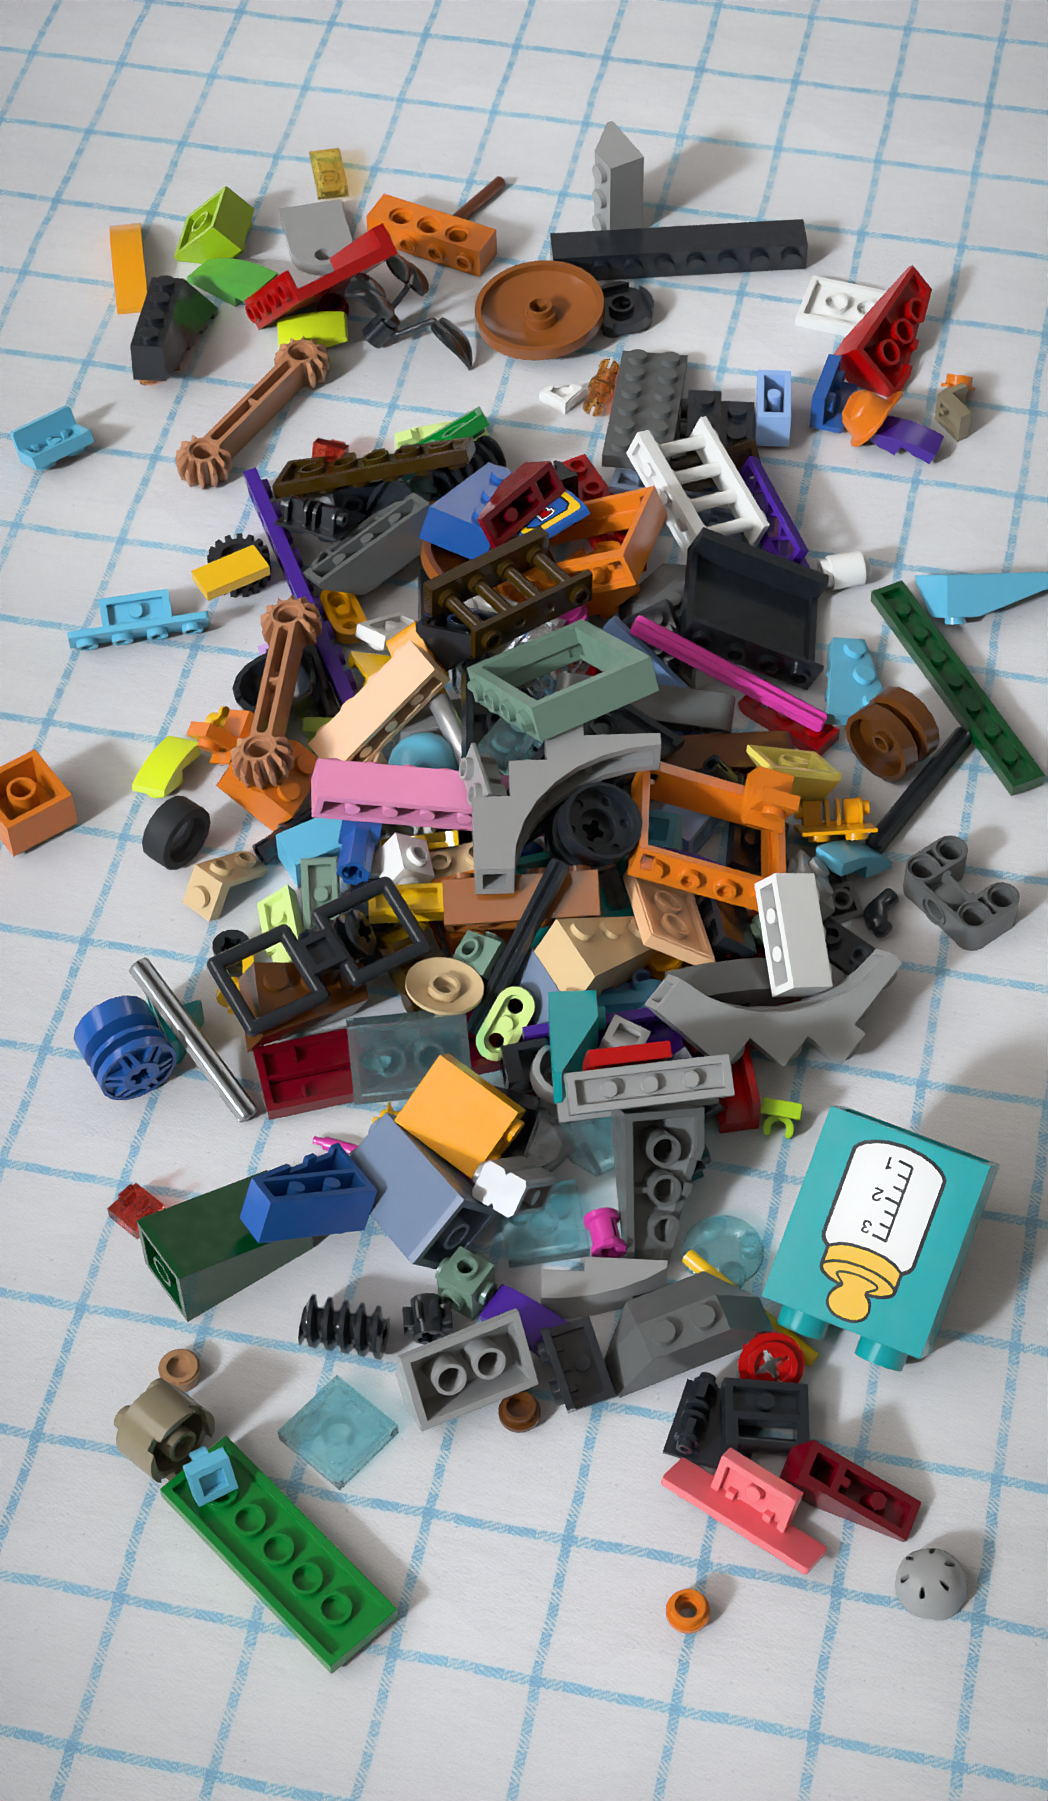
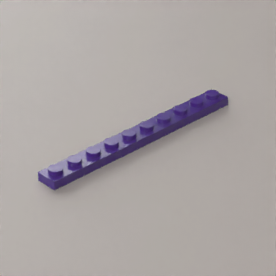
M256 467L243 471L249 496L291 594L296 599L306 596L308 601L314 603L315 607L318 608L320 616H324L325 613L319 596H311L310 592L314 591L312 582L306 578L304 573H301L300 568H303L304 565L298 548L291 549L290 545L294 544L291 533L287 528L274 525V522L282 517L278 502L271 503L270 501L273 498V493L268 479L261 480ZM320 619L322 634L316 638L315 646L341 708L348 699L355 696L353 691L357 690V686L351 670L344 671L342 667L346 665V661L340 645L333 646L331 642L335 640V635L330 621H322Z

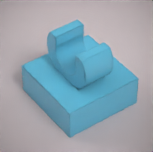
M203 1446L189 1453L192 1462L184 1465L183 1469L192 1496L199 1507L238 1489L229 1457L223 1447L209 1453L207 1448Z

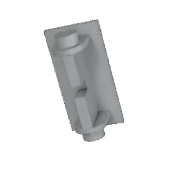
M471 743L467 756L461 759L459 765V777L464 781L468 804L472 806V797L507 796L504 784H500L502 778L496 759L488 753L479 754L476 743Z

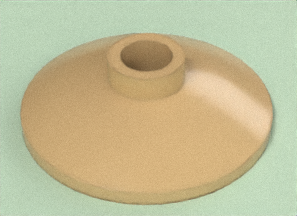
M434 957L422 960L410 968L405 980L406 992L410 999L422 1009L439 1015H459L469 1012L481 1002L484 993V984L480 975L468 964L452 958Z

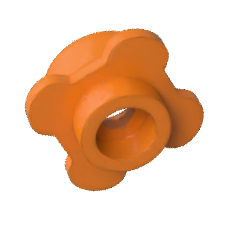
M947 373L946 382L941 383V386L948 388L965 383L968 386V390L975 391V388L972 387L973 377Z

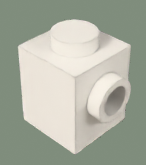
M395 832L374 854L379 877H390L395 885L429 883L435 877L425 840Z

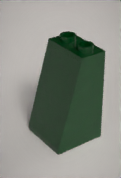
M268 1170L149 1214L136 1221L145 1264L187 1322L313 1249L312 1237L258 1243L241 1221L240 1215L251 1178Z

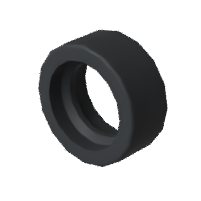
M174 796L166 800L157 808L144 830L142 839L143 852L168 870H178L187 865L203 847L209 834L211 824L209 813L185 796Z

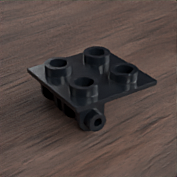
M290 495L289 497L284 496L282 498L280 508L284 510V515L277 519L274 525L287 528L291 533H305L316 536L323 542H336L365 521L368 515L308 498Z
M701 1372L700 1376L694 1378V1380L687 1379L663 1449V1454L680 1459L686 1458L691 1462L717 1469L722 1457L720 1450L722 1411L721 1388H718V1385L715 1383L716 1377L713 1374ZM738 1425V1435L758 1436L761 1427ZM739 1452L740 1454L751 1460L753 1453Z

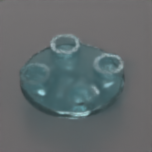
M727 1215L711 1216L697 1222L687 1232L682 1246L683 1257L689 1250L693 1249L740 1289L746 1281L759 1271L764 1259L763 1241L754 1227L742 1219ZM684 1264V1268L688 1273L692 1275L696 1274L694 1271H692L688 1266Z

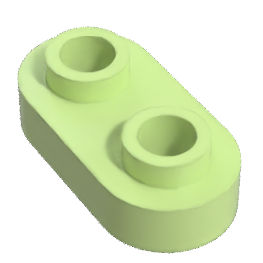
M519 986L508 987L499 994L476 1036L477 1049L486 1059L498 1061L500 1047H493L490 1044L489 1037L491 1034H501L504 1038L503 1045L518 1043L521 1038L522 1027L528 1025L535 1011V1000L527 989ZM517 998L522 1001L523 1009L521 1012L513 1013L509 1010L508 1003L511 999Z

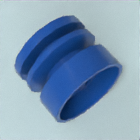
M123 995L100 1003L85 1014L75 1028L73 1039L86 1064L90 1066L91 1072L104 1096L112 1100H130L145 1095L163 1083L175 1068L177 1056L171 1043L167 1040L164 1031L160 1029L147 1002L138 996Z

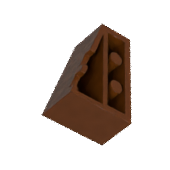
M253 962L238 979L240 993L255 1018L311 992L294 963ZM356 963L359 969L364 967L363 963ZM341 968L322 976L321 979L330 992L328 1002L258 1036L250 1037L245 1033L247 1053L265 1044L290 1038L296 1033L308 1029L312 1030L352 1016L368 1000L366 984L359 987L352 986Z

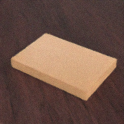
M626 870L622 877L643 945L692 965L715 962V957L693 893L627 875Z

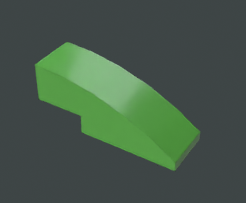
M215 258L206 260L187 276V282L237 307L249 296L275 279L278 273L245 260Z

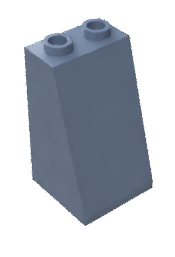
M386 1112L372 1123L367 1137L358 1148L352 1150L348 1155L377 1189L370 1212L372 1218L412 1264L437 1270L445 1257L451 1258L459 1246L469 1250L498 1212L493 1209V1205L487 1206L473 1198L472 1190L475 1186L454 1165L394 1122L397 1117L396 1115Z

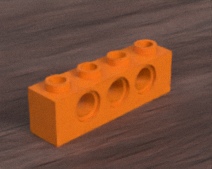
M387 194L382 195L366 216L367 231L383 223L396 250L479 277L497 254L496 229Z

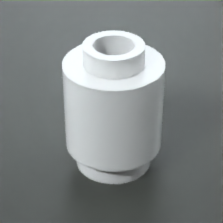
M860 550L826 556L825 560L818 561L817 571L829 575L828 587L831 590L864 585L866 577L871 576V565L869 558L863 556Z

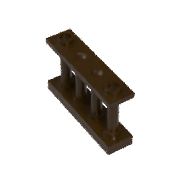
M539 526L424 582V610L432 618L447 610L454 613L471 630V655L476 659L591 601L593 573L588 569L572 578L568 576L548 557L549 533ZM538 567L557 585L541 592L522 573ZM509 581L528 600L513 607L493 588ZM479 595L499 614L482 621L463 602Z

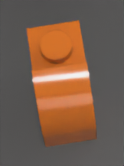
M230 709L223 729L212 723L191 721L186 735L198 741L197 747L213 753L209 763L229 766L232 762L230 750L236 747L238 738H247L250 735L254 713L246 710Z
M758 766L748 773L741 804L742 823L782 834L785 819L798 811L801 796L791 794L794 776L762 766Z

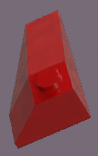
M913 265L909 266L843 339L833 354L842 356L840 370L845 371V379L849 383L856 384L860 388L887 398L901 391L911 375L913 367L909 364L911 355L918 348L919 340L916 339L919 324L925 320L932 288Z

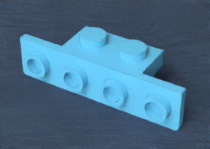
M168 589L98 599L102 627L67 632L70 648L77 647L79 651H89L96 649L98 644L112 642L113 645L121 646L133 642V639L147 637L148 640H161L167 638L169 633L182 632L184 635H194L201 633L203 628L210 626L208 611L172 616Z

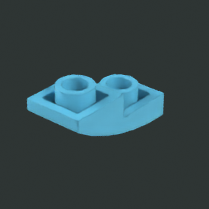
M853 840L834 841L817 846L815 857L819 858L831 872L841 877L854 872L859 876L868 878L892 868L893 861L866 844Z

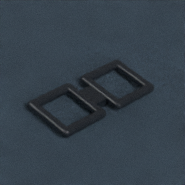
M381 877L313 909L310 918L318 932L299 941L288 925L281 924L208 959L207 968L248 1036H258L328 1002L330 992L321 979L322 976L341 968L349 983L354 987H359L428 954L432 950V943L390 877ZM383 894L413 944L359 969L329 919ZM281 942L311 992L255 1018L226 968Z

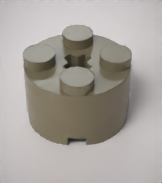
M157 1378L150 1383L146 1391L132 1405L124 1406L115 1416L114 1426L118 1429L116 1435L117 1449L156 1482L162 1483L161 1479L164 1478L170 1481L184 1470V1465L192 1462L189 1453L201 1448L206 1434L212 1438L215 1430V1420L212 1413L175 1384L169 1383L163 1378Z

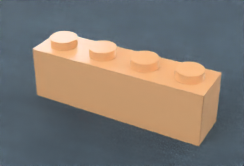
M409 640L393 653L392 658L380 671L369 677L366 685L354 697L348 699L342 705L340 712L329 723L324 724L318 729L316 736L308 745L320 759L338 758L343 761H371L451 679L426 650Z

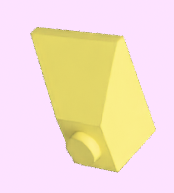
M747 745L746 752L756 767L762 766L794 776L791 794L801 796L799 804H801V800H821L822 802L841 781L842 774L815 751Z

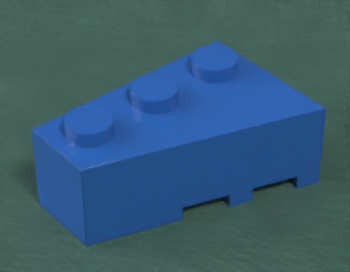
M488 462L429 507L419 538L469 559L488 552L491 545L477 518L500 483L512 472L506 467Z
M336 1143L329 1147L328 1153L318 1157L314 1153L304 1156L301 1164L291 1167L286 1163L252 1177L240 1219L258 1243L365 1230L377 1189L343 1147Z

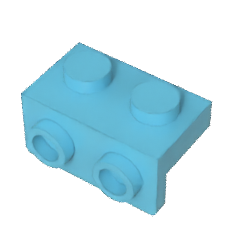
M66 405L10 432L20 462L40 471L52 468L56 465L57 460L65 456H75L85 450V446L94 443L91 431L76 424L71 408Z

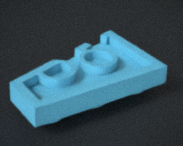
M833 637L827 652L826 676L828 677V687L825 691L824 701L827 702L825 713H827L828 718L825 724L846 725L848 718L860 708L869 704L870 700L879 694L883 688L865 639Z

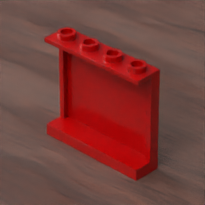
M382 223L370 229L330 257L329 260L335 271L298 288L289 270H287L249 296L244 302L246 304V314L250 321L255 323L258 329H261L321 299L323 296L347 286L356 274H367L396 255L398 252L384 224Z

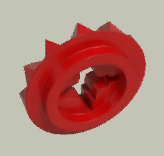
M775 1330L763 1334L756 1333L753 1339L742 1346V1352L737 1360L739 1378L799 1383L805 1368L803 1352L797 1342L789 1335ZM765 1350L773 1358L781 1357V1360L775 1364L777 1378L772 1373H769L767 1369L759 1370V1367L765 1363L763 1358L765 1356L763 1351Z

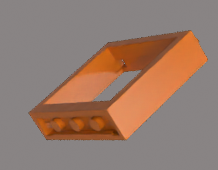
M655 485L584 501V505L591 514L549 538V547L629 528L621 548L555 564L571 578L589 569L593 573L592 594L637 585L668 515ZM616 561H620L622 565H617ZM538 567L522 573L541 592L557 585ZM509 581L497 586L501 595L508 597V599L518 603L528 600Z
M660 762V770L636 772L631 783V798L639 808L642 829L637 844L628 853L627 875L759 911L754 884L774 873H786L785 824L782 834L743 824L741 821V804L744 785ZM650 773L657 775L655 780L650 779ZM649 799L761 830V876L648 845ZM645 854H648V855H651V856H655V857H654V859L649 858V857H645Z

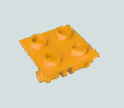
M861 797L842 798V820L839 798H834V820H830L828 799H823V821H821V800H801L798 811L794 813V818L801 819V824H793V828L802 837L808 838V842L831 841L830 835L839 834L844 835L846 840H862L868 838V833L878 832L877 827L869 821L863 820V815H869L870 806L869 800H862Z

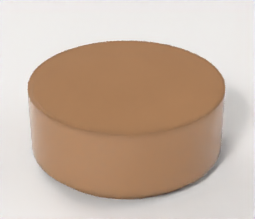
M172 1350L166 1353L159 1362L158 1371L160 1378L175 1384L184 1392L192 1390L200 1382L202 1376L200 1361L196 1354L190 1350Z

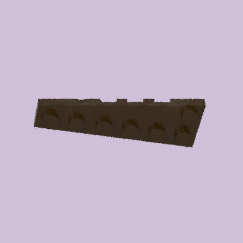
M473 437L405 445L398 448L393 454H389L385 448L374 449L362 458H357L356 453L351 452L343 453L341 458L331 462H327L326 456L290 460L272 485V489L276 499L283 498L284 496L289 497L290 495L302 498L310 492L319 491L321 494H327L347 485H351L353 488L363 487L373 480L383 479L385 482H391L400 479L405 474L416 473L417 476H423L442 467H448L451 470L459 469L470 462L476 448Z

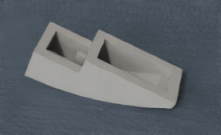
M585 1257L584 1271L543 1269L541 1305L563 1319L593 1316L622 1309L627 1301L633 1299V1296L649 1293L667 1286L668 1261Z

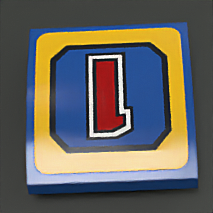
M565 489L566 491L522 527L514 536L519 537L541 526L549 533V538L591 513L580 499Z

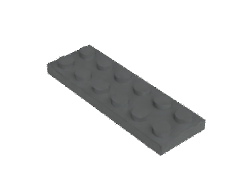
M641 349L623 350L602 452V467L635 469L626 453L637 432L649 430L659 445L675 441L687 372L688 355H679L675 352L650 353ZM672 456L665 457L671 467Z

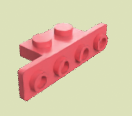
M731 1447L722 1455L715 1476L686 1458H681L662 1477L661 1484L802 1574H808L825 1555L827 1550L825 1545L791 1525L804 1493Z

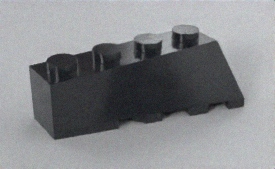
M168 275L151 278L130 344L133 380L167 381L183 360V352L191 350L195 344L194 338L197 334H203L207 329V321L214 319L218 315V308L184 278H173Z

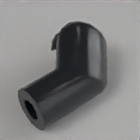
M890 888L882 891L864 909L865 925L868 930L873 931L877 938L885 937L893 929V925L887 920L889 917L887 912L899 902V897Z

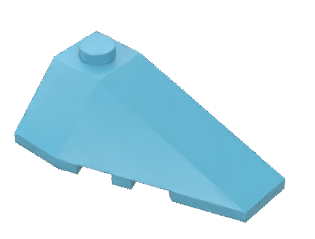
M1048 572L915 575V583L931 617L945 618V624H966V617L982 616L1048 589Z

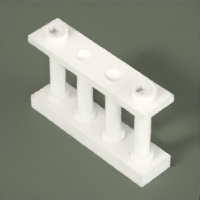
M706 416L700 417L689 438L660 445L654 440L649 430L637 432L626 454L645 487L655 485L668 514L665 522L686 559L688 547L703 527L725 536L744 532L751 546L758 545L770 526L766 515L759 508L722 445L718 433L712 428ZM696 450L704 465L675 472L671 469L665 457ZM711 477L720 491L690 499L681 485ZM728 505L735 520L706 527L697 514L699 511Z

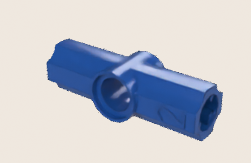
M342 820L338 839L341 849L339 851L336 874L343 879V882L357 885L360 882L368 881L373 854L377 849L382 823Z

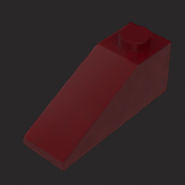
M551 461L525 462L500 483L477 518L492 549L505 543L566 491Z
M816 1440L791 1447L779 1476L785 1482L802 1491L804 1494L801 1500L807 1504L901 1542L907 1541L922 1503Z

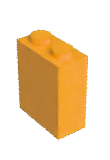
M448 1053L439 1055L394 1122L473 1179L475 1171L482 1162L501 1159L502 1156L497 1153L505 1140L511 1143L520 1133L525 1124L520 1119L526 1110Z

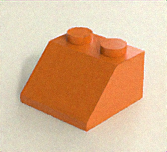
M290 739L287 740L290 741L293 749L292 754L295 760V768L289 771V779H279L276 787L269 784L262 791L256 785L247 789L246 785L234 775L232 762L216 784L220 790L272 831L278 828V824L285 823L292 818L311 789V778L318 758L301 743Z

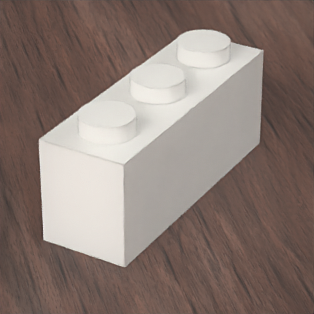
M774 873L755 883L772 997H807L833 987L832 968L828 960L825 941L826 931L822 923L819 905L820 894L816 887L814 873Z

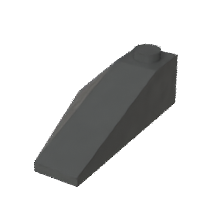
M674 1103L611 1111L612 1147L621 1238L626 1243V1253L623 1255V1258L667 1260L669 1264L681 1225L679 1219L686 1196H690L693 1187L691 1183L697 1161H701L705 1148L704 1107L702 1105Z

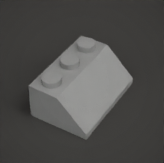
M613 121L607 122L595 149V165L592 167L595 178V189L592 192L594 201L592 224L595 231L642 228L644 156Z
M516 1308L402 1353L397 1358L396 1377L406 1411L422 1432L539 1384L520 1314Z

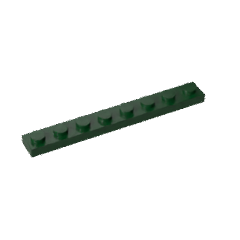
M901 580L871 591L870 601L960 726L971 732L972 738L970 740L1009 794L1014 796L1043 785L1045 778L1043 771L905 583Z

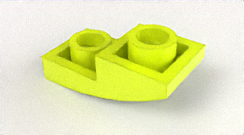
M342 311L310 312L277 320L279 347L283 343L289 344L290 338L297 341L301 340L303 336L307 341L317 338L318 343L325 345L326 348L348 341L347 315Z
M168 735L152 751L140 768L132 783L133 791L146 793L152 798L166 797L183 783L182 769L201 755L200 748L197 747L198 742Z

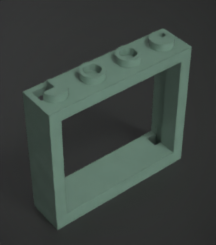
M583 619L467 667L470 678L467 687L473 692L475 702L482 704L490 712L496 713L507 723L513 724L521 729L523 733H527L539 742L659 691L651 656ZM580 659L603 671L537 701L515 688Z

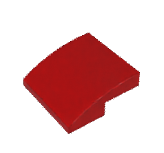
M670 1040L588 1050L584 1057L582 1071L667 1061L672 1057Z

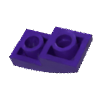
M887 415L883 424L869 440L893 455L901 447L910 452L914 457L930 464L936 456L944 436L919 423Z
M504 1284L499 1286L478 1317L483 1322L516 1308L520 1314L529 1350L538 1357L540 1355L536 1341L543 1339L540 1329L546 1327L550 1329L568 1323L540 1303Z

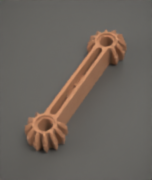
M304 336L301 340L296 341L290 338L289 344H280L278 352L275 353V366L204 437L197 438L192 435L191 442H181V447L176 451L175 457L181 480H185L189 487L198 484L202 490L206 485H212L216 488L218 481L226 482L229 473L232 472L233 458L303 387L309 386L314 389L316 383H325V377L329 374L330 359H328V351L325 345L319 344L317 338L307 341Z
M292 594L288 600L284 601L278 598L277 604L267 605L266 613L260 616V624L263 630L262 635L264 641L269 646L250 736L238 738L236 747L230 750L234 775L246 785L247 789L256 785L262 791L269 784L276 787L277 781L279 779H289V771L295 768V760L292 754L293 749L290 741L285 737L303 648L306 645H315L316 638L322 634L319 610L315 607L314 603L308 601L306 596L296 599Z

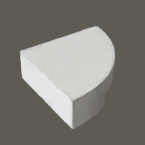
M570 384V387L554 388V385L539 392L540 401L564 415L586 397V388L575 384Z

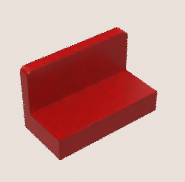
M747 1042L744 1045L745 1050L742 1056L735 1063L731 1064L735 1095L723 1097L727 1103V1109L716 1116L720 1134L759 1129L761 1100Z

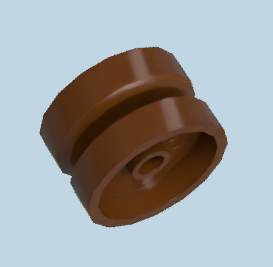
M889 686L870 700L869 704L851 715L845 726L846 738L854 755L872 774L886 781H897L903 778L915 768L916 763L921 762L932 754L940 742L939 728L931 712L913 693L901 687Z

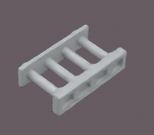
M729 1054L565 1073L566 1097L562 1103L556 1104L559 1123L612 1117L611 1111L665 1104L686 1103L702 1106L719 1104V1098L735 1095Z

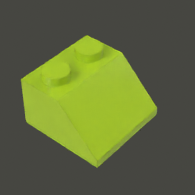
M228 186L223 187L186 217L173 258L178 262L200 264L215 258H238L246 247L244 241L252 228L251 219L254 208Z

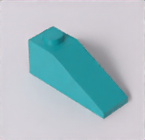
M596 990L548 992V1023L554 1103H562L566 1097L564 1074L582 1071L586 1052L598 1048V1030H606L605 1006H597Z

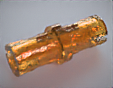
M603 359L599 364L596 375L589 382V393L583 403V410L588 415L593 406H595V410L592 416L601 415L607 399L614 392V381L620 368L619 364L614 360L610 369H608L610 359Z

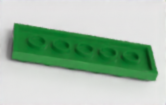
M225 1436L208 1449V1452L211 1453L223 1447L229 1457L238 1489L199 1507L192 1496L185 1472L182 1470L160 1488L161 1497L332 1674L398 1617V1610L282 1491Z

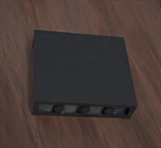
M703 527L687 550L680 636L727 661L808 690L824 670V665L814 661L818 598L828 587L829 575Z

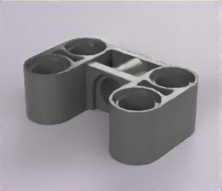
M944 836L908 859L905 868L903 893L925 913L932 923L939 926L953 939L959 947L968 951H976L985 947L1014 926L1020 895L1014 886L1004 882L992 884L977 895L974 892L969 893L958 882L963 878L968 854L967 844L957 836Z

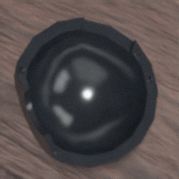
M303 650L288 725L303 719L319 701L318 674L313 654L309 651ZM268 653L262 654L247 663L235 678L232 690L236 703L243 710L255 713Z

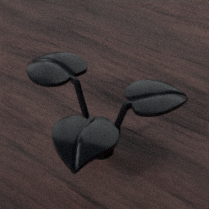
M398 253L386 261L392 274L398 280L405 283L404 288L392 304L386 298L383 287L366 273H358L349 281L344 296L359 301L377 314L362 329L364 338L373 347L381 348L390 338L396 342L401 336L430 326L435 336L466 365L468 370L472 367V348L467 336L454 323L444 317H441L439 320L432 317L398 331L400 320L395 314V308L406 296L410 288L420 296H424L429 291L427 278L413 263L407 261Z

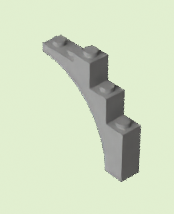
M583 724L545 740V760L526 759L509 761V796L472 797L475 894L514 893L516 868L523 847L535 827L555 806L570 797L582 786L627 773L660 770V733L584 735Z
M876 948L854 972L833 987L805 1000L780 1006L746 1007L717 1001L705 996L684 980L668 974L644 1005L705 1057L729 1054L730 1064H733L744 1053V1045L748 1041L767 1059L784 1067L787 1062L793 1061L800 1054L803 1048L802 1043L806 1040L827 1059L843 1064L845 1060L852 1058L860 1047V1041L866 1034L855 1023L868 1015L873 1007V1000L880 991L886 989L894 982L897 977V970L903 962L893 953Z

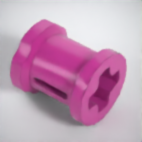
M598 1208L587 1213L583 1218L584 1227L589 1230L593 1244L591 1247L592 1257L620 1258L626 1253L625 1240L620 1238L617 1226L620 1220L619 1213L614 1208Z

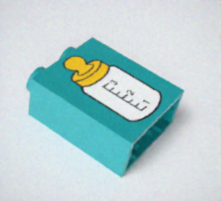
M830 1106L762 1293V1297L783 1304L776 1322L791 1331L818 1340H824L829 1324L858 1334L860 1339L854 1352L857 1356L873 1364L899 1372L903 1370L908 1355L921 1359L932 1353L1000 1164L852 1108Z

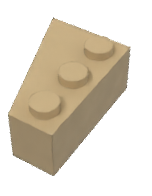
M635 916L556 919L534 952L560 991L596 990V995L599 996L603 990L609 987L613 989L631 980L633 973L636 970L644 969L657 950L643 945Z

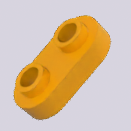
M323 590L320 594V601L325 613L324 618L330 621L335 639L344 644L360 642L361 639L355 637L357 625L367 621L355 594Z

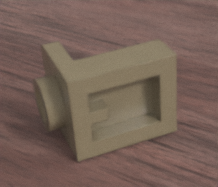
M960 383L938 393L934 418L957 442L969 437L972 412L966 405L968 386L965 383Z

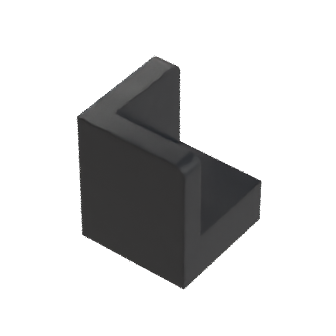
M547 1038L500 1046L498 1062L505 1089L521 1093L534 1091L529 1076L530 1066L538 1051L543 1046L548 1045Z

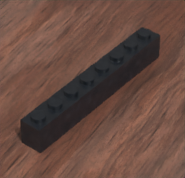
M803 219L550 233V260L580 267L591 274L596 281L806 269L808 242Z

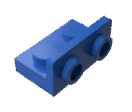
M828 354L812 396L809 425L811 428L834 433L843 432L842 411L849 397L858 391V385L844 382L845 371L840 370L842 356Z

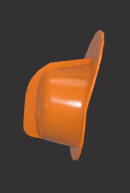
M868 390L856 391L849 397L842 411V423L852 436L850 441L852 447L861 446L877 432L889 411L903 396V391H898L887 399Z

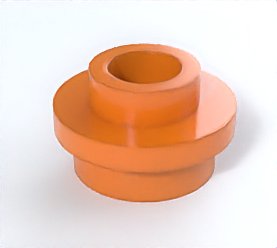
M680 1590L674 1593L666 1604L667 1621L678 1632L686 1634L696 1633L703 1629L709 1621V1603L696 1590ZM689 1608L696 1615L692 1618H686L681 1616L680 1611Z

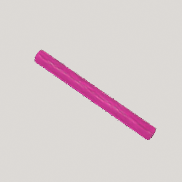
M638 615L631 626L630 633L815 732L822 730L828 718L827 713L642 615Z

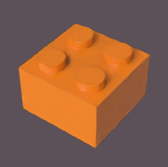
M35 749L0 767V840L13 857L78 823L72 794Z

